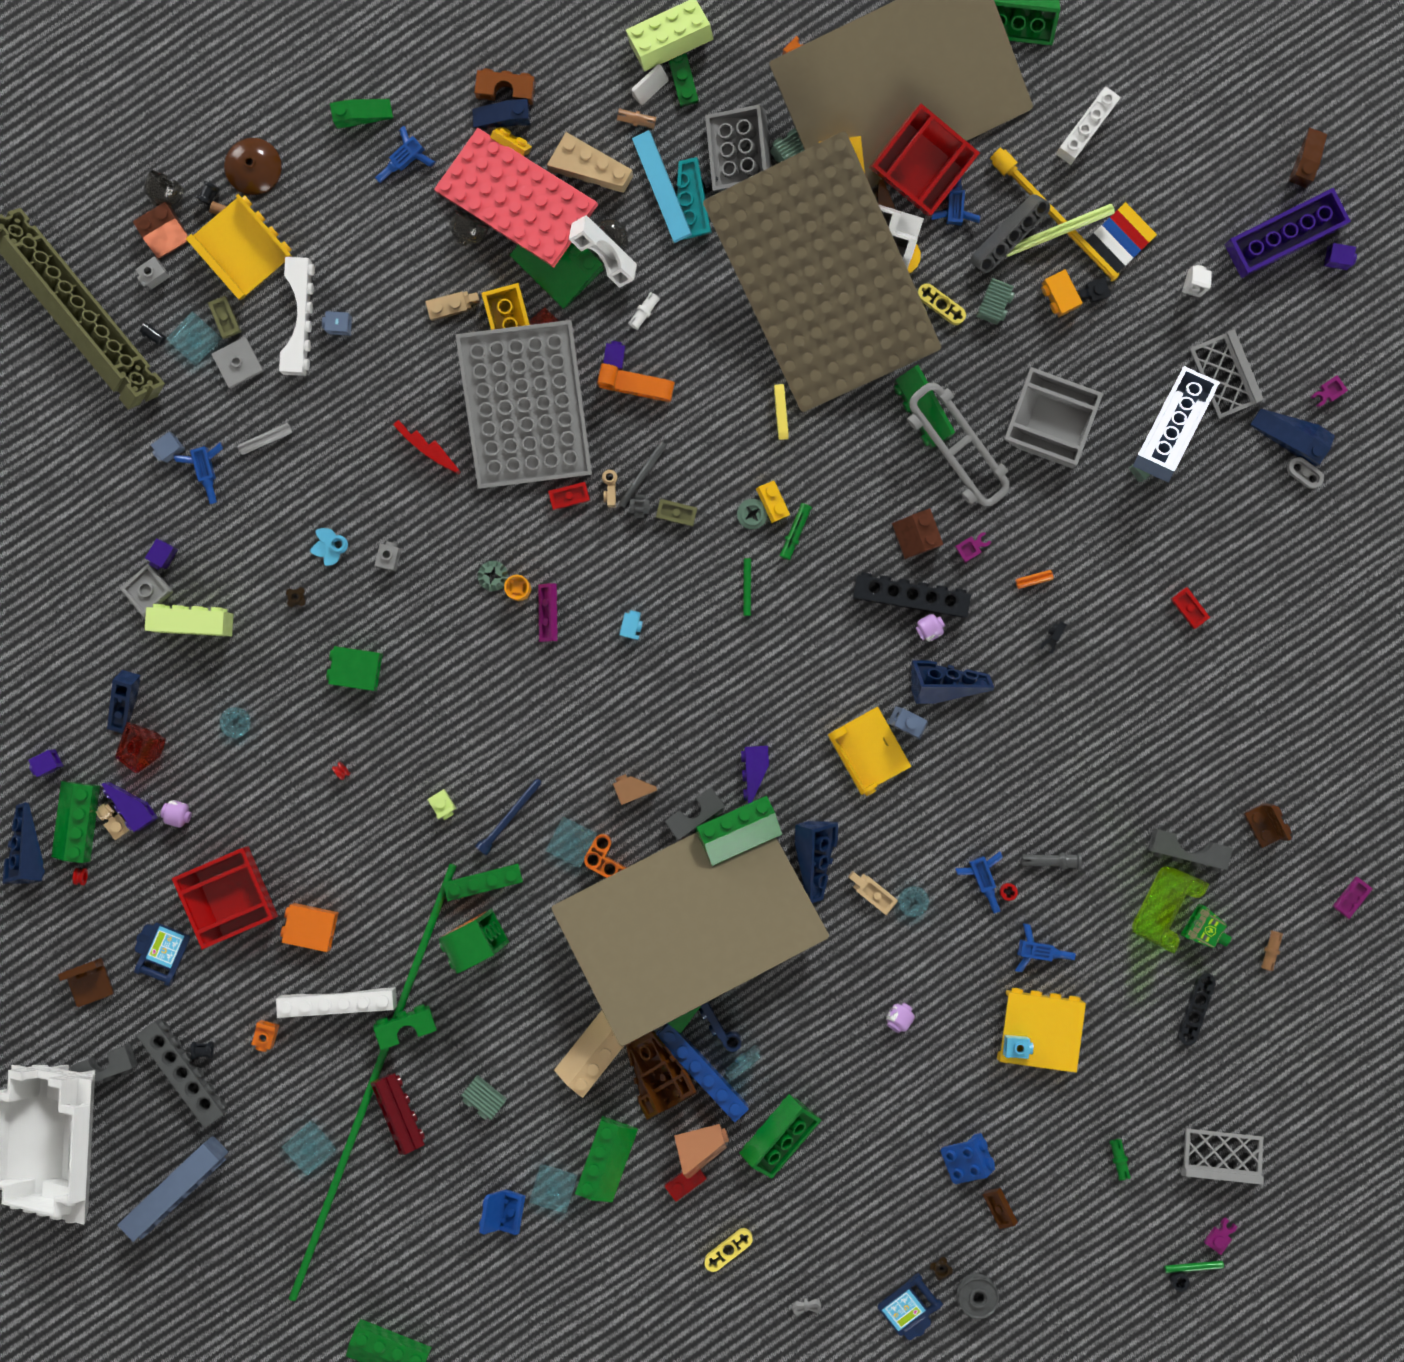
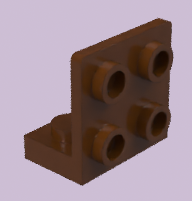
M1262 803L1243 813L1260 848H1264L1278 840H1292L1290 835L1292 831L1288 824H1284L1281 818L1283 813L1278 806Z
M102 958L58 974L60 981L67 979L77 1007L114 994Z

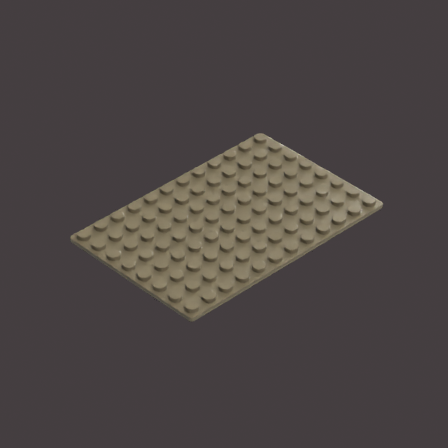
M895 0L769 62L804 150L818 144L819 141H824L843 131L847 133L848 137L861 136L864 170L871 187L877 185L882 178L869 168L870 165L920 103L966 141L1033 108L994 0Z
M846 132L838 133L703 201L710 220L802 412L941 349L940 341Z
M694 833L552 906V912L621 1046H625L827 940L829 937L824 924L777 838L712 866L697 833Z

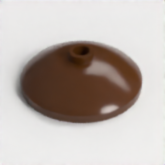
M246 138L230 148L225 158L224 170L228 181L236 190L247 195H260L271 190L276 185L281 176L282 162L279 153L269 142L260 138ZM249 160H253L251 165H247Z

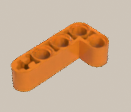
M602 363L597 384L598 387L606 390L671 402L675 382L618 370V367Z
M600 834L594 839L585 855L584 863L589 869L608 878L627 867L606 856L611 847L612 840L607 834ZM599 838L607 839L608 846L606 848L598 846L597 841ZM594 854L598 857L599 861L596 865L589 863L588 857ZM607 864L614 865L615 872L613 874L606 873L605 866Z

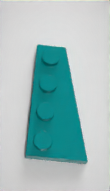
M694 157L681 160L678 163L677 198L692 233L691 236L684 239L711 234L709 215L703 205V201L706 198L699 159Z

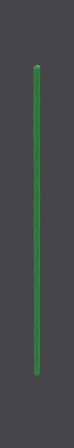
M449 864L443 882L452 880L456 865ZM443 883L393 1017H395L396 1013L404 1010L446 897ZM389 1048L380 1050L291 1290L289 1296L291 1301H296L372 1097L373 1089L370 1083L379 1078Z

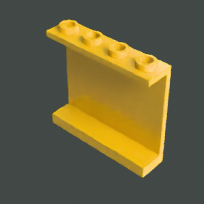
M237 194V198L194 235L190 234L186 240L232 293L241 300L283 265L285 257H292L289 253L292 249L285 241L281 243L276 238L279 234L272 226L268 228L263 223L266 219L259 211L255 213L250 208L253 204L245 195L241 197Z
M1012 988L1011 991L1006 990L1008 1000L1001 1051H998L997 1054L999 1062L1077 1073L1086 1006L1081 997L1069 996V999L1061 998L1062 995L1050 993V996L1042 995L1043 992L1031 990V993H1024L1023 989ZM1004 1035L1028 1037L1030 1042H1033V1054H1029V1059L1006 1058L1003 1055ZM1022 1045L1017 1046V1051L1023 1050Z

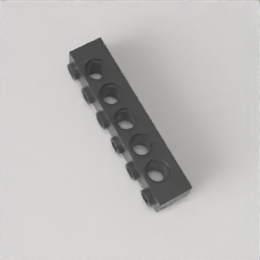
M159 1018L136 1034V1036L202 1126L206 1128L228 1111L227 1105L222 1098L216 1095L214 1086L210 1082L207 1083L203 1077V1071L194 1065L191 1055L182 1049L180 1040L171 1034L169 1025ZM158 1036L164 1039V1045L158 1043ZM169 1052H173L176 1055L175 1061L169 1058ZM181 1067L187 1070V1076L181 1074ZM192 1083L198 1085V1092L192 1089ZM203 1099L210 1101V1107H206L203 1104Z

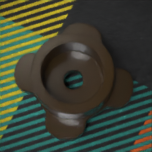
M302 587L295 590L287 589V605L289 607H294V605L304 606L306 604L305 590Z
M940 1257L939 1261L930 1264V1269L935 1272L937 1280H942L953 1272V1268L948 1265L946 1257Z

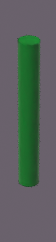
M744 558L743 616H751V558Z
M1223 1261L1165 1265L1164 1269L1166 1274L1224 1269Z

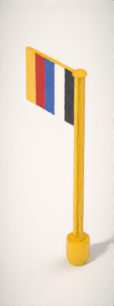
M1000 147L990 157L993 166L1003 176L1007 174L1012 176L1030 196L1035 194L1045 199L1017 170L1018 167L1016 165L1018 162L1006 149L1003 150ZM1126 202L1087 240L1076 230L1067 233L1111 279L1110 281L1117 280L1119 271L1157 236ZM1050 204L1048 215L1058 225L1067 222Z

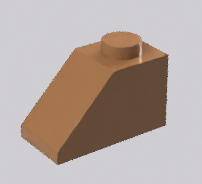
M626 774L615 778L617 782L613 783L621 805L658 790L655 785L633 776L627 777Z

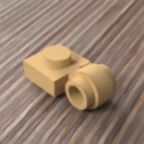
M606 470L602 474L603 482L608 485L607 491H604V503H607L608 507H616V482L618 477L615 471ZM608 475L613 476V479L610 481L606 478Z
M110 802L104 803L98 807L96 814L101 820H108L104 827L113 839L117 840L127 833L129 829L124 823L125 819L122 814L115 816L114 812L116 810Z

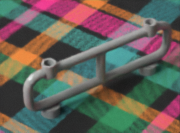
M934 382L925 384L910 399V409L913 414L907 418L908 423L916 431L923 426L966 485L967 489L961 494L968 504L972 505L977 501L983 506L994 505L1009 490V481L1005 475L1008 473L1007 468L1002 463L999 465L996 463L951 400L954 398L953 393L948 388L944 390L939 384ZM930 390L937 393L940 401L945 404L966 433V436L950 449H948L917 406L918 400ZM970 441L990 466L993 474L1002 483L1001 489L989 499L983 497L953 456Z

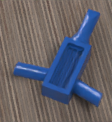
M405 126L399 130L403 145L389 157L391 161H389L387 167L375 177L379 183L392 172L398 169L400 171L404 170L414 159H418L429 167L436 163L422 154L425 149L414 136L409 138Z
M962 177L948 194L947 210L934 212L931 215V220L947 217L946 224L962 225L963 219L976 223L980 222L979 215L964 211L965 190H963L961 185Z
M221 442L210 451L204 446L190 450L191 456L174 455L176 462L194 464L198 482L202 483L205 487L209 504L217 503L213 489V480L216 477L211 459L223 449Z
M1000 851L988 861L982 856L969 861L971 866L969 868H955L957 875H974L980 892L984 893L988 898L993 914L1001 910L995 897L994 888H996L989 868L1003 858Z
M1023 923L1027 941L1020 940L1018 955L1024 958L1015 971L1023 972L1032 958L1052 961L1057 958L1075 961L1076 953L1060 951L1053 945L1034 942L1030 924Z

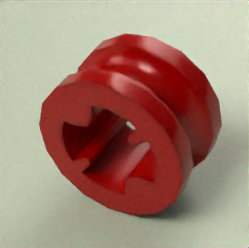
M339 761L336 767H332V770L343 781L346 775H350V772Z
M75 868L72 878L73 884L78 885L80 883V885L84 886L88 879V870L86 868L82 870Z
M1005 883L1000 887L999 893L1003 899L1012 901L1017 897L1018 890L1015 885ZM1007 887H1011L1013 895L1009 894L1010 897H1006L1007 894L1004 893V889H1008Z

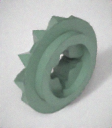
M747 499L738 507L737 518L739 523L746 529L762 527L767 520L768 514L763 503L757 499ZM747 508L751 509V511L759 509L756 513L758 521L752 517L746 520L749 515Z
M488 561L481 565L478 571L479 583L489 591L502 589L505 581L508 579L507 568L498 561ZM495 568V574L501 578H494L491 583L490 577L485 575V573H492Z

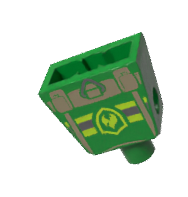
M1201 904L1196 906L1180 934L1187 939L1214 948L1217 943L1226 947L1232 938L1224 933L1227 924Z

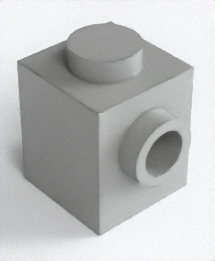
M152 257L135 269L139 274L137 278L143 286L147 285L151 289L170 277L156 257Z
M386 541V544L380 543L374 566L396 572L402 549L398 548L397 544Z

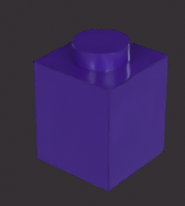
M1337 243L1331 244L1327 247L1324 266L1348 270L1356 263V247Z
M611 341V344L606 343L603 363L618 367V370H623L625 346L618 341Z
M156 538L145 559L149 560V565L157 570L160 567L167 569L178 549Z
M56 749L47 750L28 760L30 763L29 769L36 777H44L64 767Z

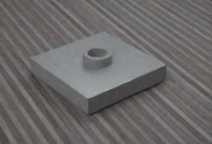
M246 337L211 354L230 389L264 372Z
M149 563L120 588L143 617L146 616V607L153 608V604H161L173 593V590Z

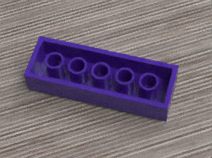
M1333 187L1231 238L1224 245L1240 277L1243 278L1344 228L1351 221Z

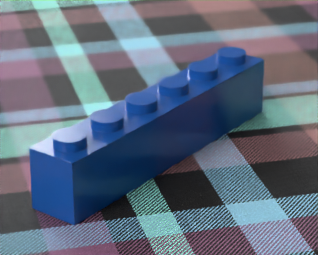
M665 1024L656 1033L676 1060L734 1122L749 1110V1105L682 1032L679 1033L669 1024Z

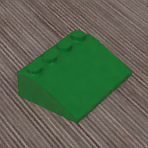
M573 243L570 244L555 267L550 266L519 245L510 254V257L563 309L604 270L603 264L588 249L581 252Z

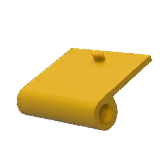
M878 706L827 734L861 795L869 796L876 792L875 788L879 784L912 767Z

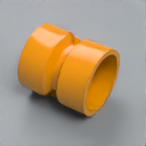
M521 575L508 577L504 585L507 596L515 601H524L531 594L530 582Z

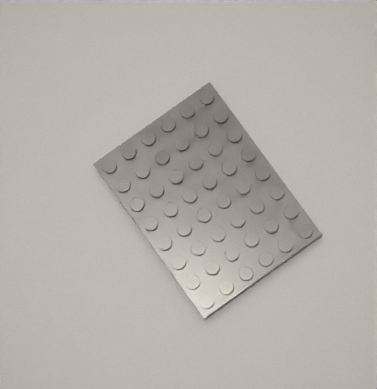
M572 320L455 334L478 489L592 475Z

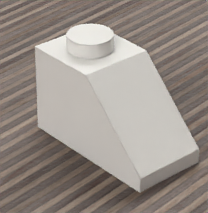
M1201 265L1192 266L1188 270L1182 292L1200 298L1211 287V271L1206 270L1207 268Z

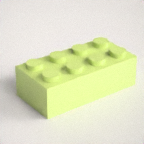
M688 0L626 29L630 46L644 72L714 40L710 23L697 0Z
M153 604V608L146 607L145 631L232 637L233 614L228 613V609L211 607V611H208L209 608L191 606V610H189V607L172 605V609H170V606Z

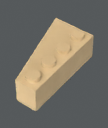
M567 132L547 164L548 171L551 173H559L569 178L573 177L583 180V182L594 183L622 193L625 192L633 178L632 169Z

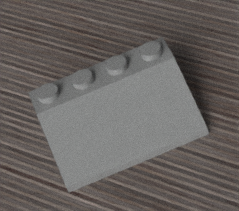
M760 104L705 115L712 189L714 192L723 191L772 167L767 114Z

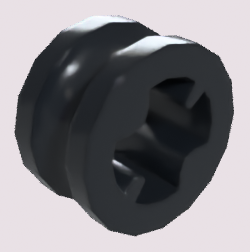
M1183 1272L1173 1273L1170 1277L1171 1285L1175 1290L1182 1292L1188 1289L1190 1281ZM1177 1278H1184V1280H1182V1285H1179L1177 1283Z

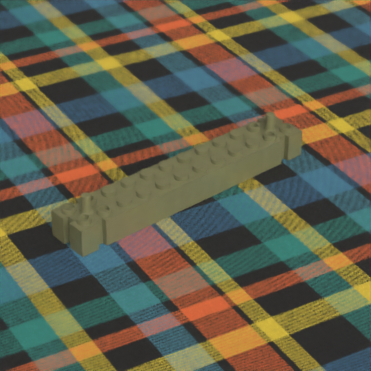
M18 208L9 211L6 217L0 214V254L112 391H118L121 394L119 399L129 410L140 405L142 400L147 402L158 397L165 383L156 372L151 373L149 371L150 365L38 228L35 225H29L30 219L24 211Z

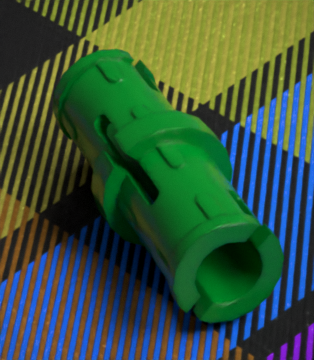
M1122 1139L1111 1140L1110 1144L1114 1157L1112 1161L1116 1165L1118 1180L1130 1179L1131 1176L1127 1165L1128 1156H1125Z

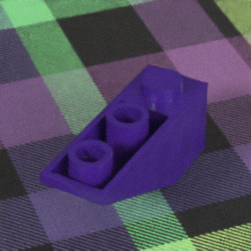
M768 745L744 747L745 751H741V760L746 765V770H742L743 782L747 781V789H743L744 801H748V804L753 802L769 766Z
M110 782L101 784L104 788V794L114 802V809L118 814H122L125 819L124 823L129 830L133 832L140 831L158 819L148 802Z

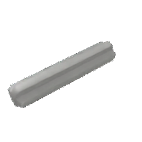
M285 423L237 446L240 454L244 455L291 434L292 429L288 423Z

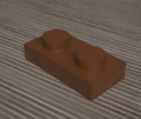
M1001 1188L986 1190L982 1194L999 1229L1013 1227L1018 1223Z

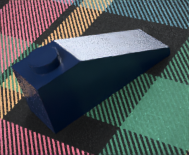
M528 99L507 100L472 109L474 129L531 125Z
M122 670L113 679L107 729L123 734L127 733L139 692L141 675Z

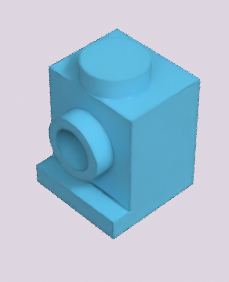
M630 610L629 613L624 614L620 636L639 640V636L636 633L641 632L643 621H640V612Z
M1004 1035L1003 1055L1006 1058L1029 1059V1054H1033V1042H1030L1028 1037ZM1022 1045L1023 1050L1017 1051V1046Z

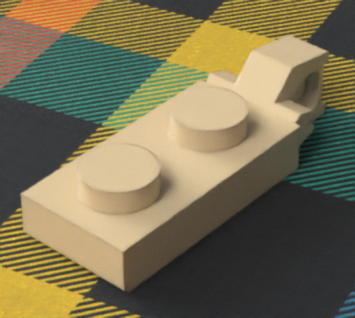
M465 291L425 302L430 320L433 321L468 312L469 309H472V304L480 303L478 293L468 294Z
M854 871L848 876L856 883L853 888L885 915L898 902L894 896L869 876L863 874L860 877Z

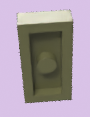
M226 296L208 302L223 339L241 333L239 324Z
M660 499L656 518L693 527L698 508Z

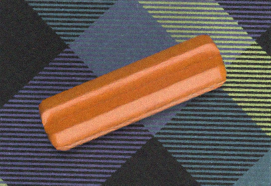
M1051 570L1016 579V586L1018 589L1053 580L1054 576Z

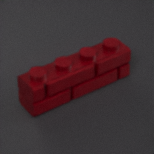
M390 1073L371 1082L370 1084L399 1154L406 1155L424 1146L423 1140L425 1135L416 1125L418 1119L415 1112L409 1108L410 1099L402 1091L401 1086H403V1082L400 1076Z

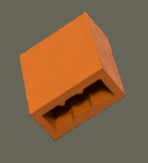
M297 903L290 904L285 910L284 918H287L280 933V937H283L282 943L324 952L330 951L339 912Z

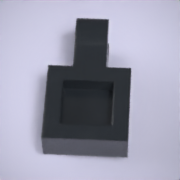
M1106 278L1088 282L1086 284L1087 289L1077 291L1081 300L1090 298L1091 303L1111 296Z
M1061 621L1056 622V624L1053 623L1048 631V634H1050L1048 640L1041 642L1039 649L1042 650L1048 644L1050 646L1048 653L1052 654L1067 624Z

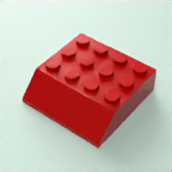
M920 103L900 126L869 168L925 215L931 216L980 152Z
M249 846L240 848L171 878L201 949H205L278 917Z

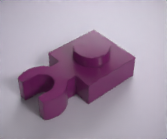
M1336 375L1320 386L1322 392L1318 391L1312 394L1310 398L1320 397L1321 401L1316 405L1320 407L1326 403L1327 399L1329 402H1332L1347 392L1348 389L1339 376Z
M985 532L980 533L975 541L971 536L955 546L964 563L982 553L979 547H987L991 544V541L987 543L981 541V537L986 534Z
M1226 1217L1222 1219L1220 1229L1214 1226L1204 1240L1206 1245L1222 1255L1232 1241L1228 1235L1237 1230V1226L1234 1223L1231 1227H1226L1229 1222Z

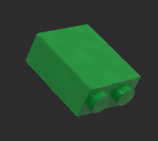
M334 646L329 655V661L332 662L331 669L327 670L326 680H329L328 684L377 691L383 654Z

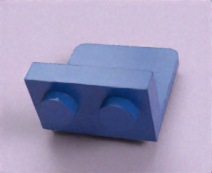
M982 1133L974 1134L967 1142L944 1146L941 1149L942 1157L954 1184L987 1178L995 1170L994 1160L989 1154L988 1145Z
M502 1190L486 1195L482 1204V1218L479 1222L480 1234H487L497 1230L513 1235L519 1234L526 1195L510 1190Z

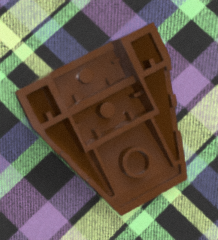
M654 1031L626 1045L630 1066H633L635 1071L634 1084H637L639 1089L638 1102L646 1120L697 1094L688 1073Z

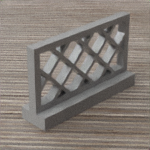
M1235 329L1189 349L1200 374L1206 376L1204 373L1206 364L1217 368L1214 377L1211 378L1215 381H1218L1215 378L1219 369L1230 373L1226 383L1218 381L1220 382L1219 384L1224 386L1221 395L1213 394L1211 398V403L1218 419L1264 400ZM1224 339L1227 346L1224 353L1213 349L1215 343ZM1201 348L1209 350L1206 361L1198 358L1195 351ZM1212 352L1222 355L1219 365L1208 362ZM1224 357L1233 360L1234 365L1231 370L1220 367ZM1232 374L1240 377L1241 383L1239 388L1228 384ZM1226 387L1237 391L1233 401L1222 397ZM1239 392L1248 396L1250 402L1242 405L1235 401ZM1224 400L1232 403L1229 411L1221 414L1218 407L1220 401Z
M1185 1128L1183 1168L1181 1167V1175L1263 1185V1137ZM1190 1133H1196L1202 1139L1195 1147L1190 1142ZM1213 1135L1217 1136L1221 1141L1214 1149L1207 1141ZM1232 1137L1236 1138L1240 1143L1235 1150H1232L1226 1143ZM1251 1139L1258 1140L1257 1149L1253 1153L1245 1145ZM1205 1143L1211 1152L1203 1158L1197 1149ZM1223 1145L1230 1152L1224 1159L1216 1152ZM1242 1147L1249 1154L1243 1161L1235 1154ZM1193 1152L1201 1159L1196 1165L1189 1164V1156ZM1213 1154L1220 1161L1215 1167H1211L1206 1161ZM1232 1156L1239 1162V1165L1234 1169H1230L1225 1163ZM1251 1158L1257 1163L1256 1171H1249L1244 1165Z

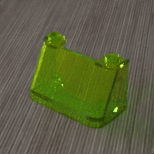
M1164 866L1159 870L1133 921V932L1141 938L1175 954L1180 939L1178 934L1170 930V927L1186 895L1200 898L1205 894L1210 884L1176 868Z

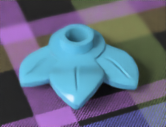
M317 529L316 535L320 541L311 548L310 552L318 557H324L325 566L333 565L339 560L340 554L347 550L348 541L345 537L336 535L331 529ZM338 541L342 543V546L340 548H336V543Z

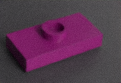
M1355 876L1332 907L1347 919H1350L1373 888Z

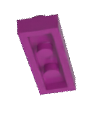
M538 584L539 642L557 641V584Z

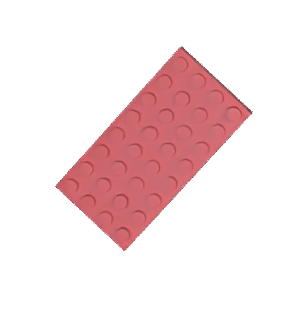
M479 128L476 129L434 188L436 193L552 267L556 266L572 243L569 240L572 223L585 215L590 217L598 206L595 200L510 147L496 142L490 138L489 134Z

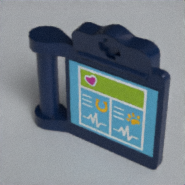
M155 923L154 925L146 924L142 932L137 935L135 951L140 953L141 956L134 969V973L145 974L165 982L164 985L170 987L191 939L190 935L160 923ZM145 961L170 970L169 974L166 975L144 966Z
M919 1273L911 1277L908 1282L877 1305L880 1312L900 1336L905 1335L908 1340L923 1335L925 1330L931 1325L929 1315L940 1309L943 1305L940 1299H936L927 1288ZM916 1285L931 1304L928 1308L911 1287Z

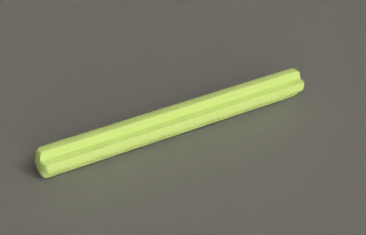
M1108 204L1025 238L1006 256H1012L1115 213L1112 204Z

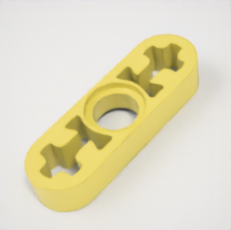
M931 284L920 286L918 294L925 305L952 325L963 323L966 318V312L961 306ZM927 289H929V294L932 297H934L935 294L938 295L933 301V304L930 302L932 300L930 296H922L924 293L922 290L926 291ZM944 300L947 303V307L941 310L936 306V302ZM950 305L953 307V308L951 309V311H952L953 313H955V314H956L957 312H960V313H961L960 316H959V317L961 318V320H960L959 318H957L956 320H954V319H953L954 314H952L951 312H949L948 315L946 314V312H947V311L949 310V308H950Z
M784 384L774 385L778 439L785 440L788 439Z
M741 1228L709 1252L705 1257L706 1269L716 1272L748 1248L753 1240L751 1231ZM740 1235H748L747 1242L742 1240L738 1243L740 1248H737L735 1242L737 1243L740 1240ZM726 1245L733 1246L734 1252L731 1255H726L723 1252V1248ZM720 1251V1255L722 1256V1258L720 1257L717 1260V1265H709L710 1258L714 1260L717 1257H719V1254L717 1252Z

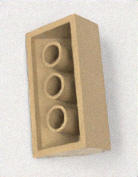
M602 1010L554 1069L564 1083L582 1098L624 1047L619 1044Z

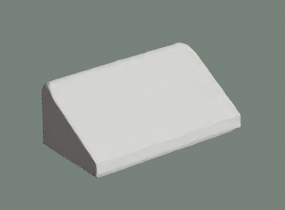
M660 64L655 66L632 88V96L640 105H644L669 81Z

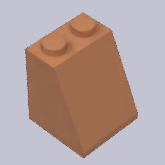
M717 1124L674 1135L683 1175L686 1178L692 1177L727 1148L726 1143L729 1142V1138L725 1128Z

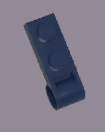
M709 1002L703 1004L699 1011L704 1020H709L711 1025L708 1027L712 1035H717L728 1051H737L741 1047L740 1035L734 1031L726 1033ZM730 1037H735L738 1040L735 1046L728 1045L727 1040Z

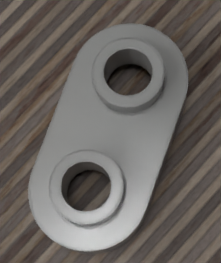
M1297 457L1289 461L1287 465L1288 473L1309 489H1315L1322 485L1324 481L1322 472L1304 458ZM1294 465L1299 466V471L1294 469ZM1310 476L1314 477L1313 483L1309 480Z

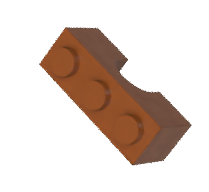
M485 68L477 70L474 93L477 99L496 101L498 90L508 87L513 90V100L528 99L529 105H533L536 82L534 76L529 73H520V75L513 74L510 71H501L500 73Z

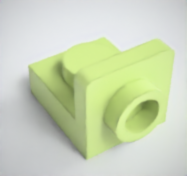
M445 789L427 799L435 811L437 819L443 818L446 820L454 815L452 811L457 809Z

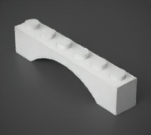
M285 257L284 276L295 294L297 321L292 337L280 352L279 371L283 375L306 376V370H309L310 367L307 351L311 349L308 332L311 333L312 330L309 313L312 314L313 311L310 295H313L314 292L311 276H314L315 267L309 258Z
M396 987L335 994L281 995L276 998L277 1018L394 1010L397 1007Z

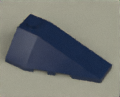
M1260 409L1249 424L1296 457L1304 458L1314 467L1321 464L1331 449L1335 435L1318 424L1265 409Z
M912 660L911 691L916 704H935L994 690L989 674L968 669L960 671L954 669V666L948 665V667L938 666L937 662Z
M24 802L16 805L12 823L14 836L8 842V847L11 850L9 858H5L2 884L40 882L45 873L29 803Z
M807 821L795 825V846L804 890L812 903L821 901L824 897L828 881V875H826L828 865H832L833 858H830L832 849L837 846L838 822Z

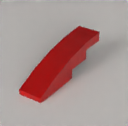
M400 420L393 424L425 456L458 475L461 473L435 440L428 444L418 430L411 434Z

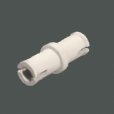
M650 292L642 305L637 307V312L628 324L638 330L646 317H650L652 309L660 298Z

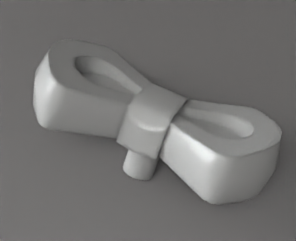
M805 1298L804 1302L796 1301L792 1305V1311L795 1315H800L808 1310L815 1313L821 1310V1303L817 1299L808 1302V1299Z

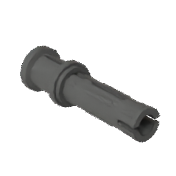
M1064 852L1059 853V855L1022 854L1023 860H1030L1022 861V866H1057L1061 870L1065 868L1081 870L1082 867L1081 853H1077V855H1069Z

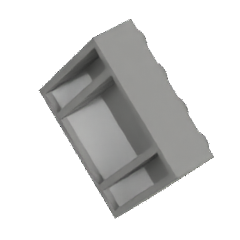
M1030 367L1004 440L1020 450L1073 469L1079 462L1103 393Z

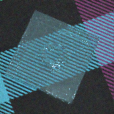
M192 311L166 339L196 366L222 338Z
M563 816L546 851L580 868L597 833Z
M754 1045L746 1053L740 1054L734 1060L735 1062L726 1068V1076L730 1081L734 1080L761 1058L760 1049L757 1045Z
M312 1120L282 1146L283 1150L306 1176L337 1149Z
M541 1164L529 1203L567 1213L577 1174Z

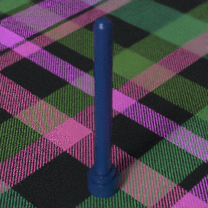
M540 779L533 781L489 836L482 841L479 840L475 845L479 851L486 856L489 854L494 840L541 785Z

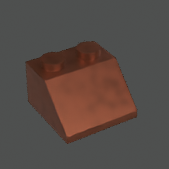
M166 202L133 221L140 235L157 259H161L188 242L186 238L189 235L172 207Z
M930 508L892 523L904 559L943 545Z

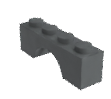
M1153 828L1148 851L1154 852L1153 856L1165 858V855L1172 856V861L1183 863L1184 860L1191 861L1190 865L1202 868L1204 864L1210 866L1209 870L1221 872V869L1228 870L1233 850L1232 847L1209 842L1202 850L1189 853L1180 846L1177 834Z

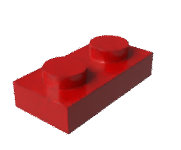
M586 482L548 491L553 510L590 501Z
M1185 587L1170 599L1193 629H1196L1210 618L1188 587Z
M701 1169L690 1178H686L683 1172L667 1182L664 1187L675 1202H677L704 1182L707 1177Z

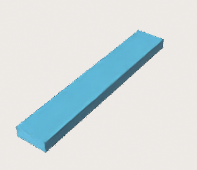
M648 130L632 138L671 237L676 243L691 236L692 233L653 136Z

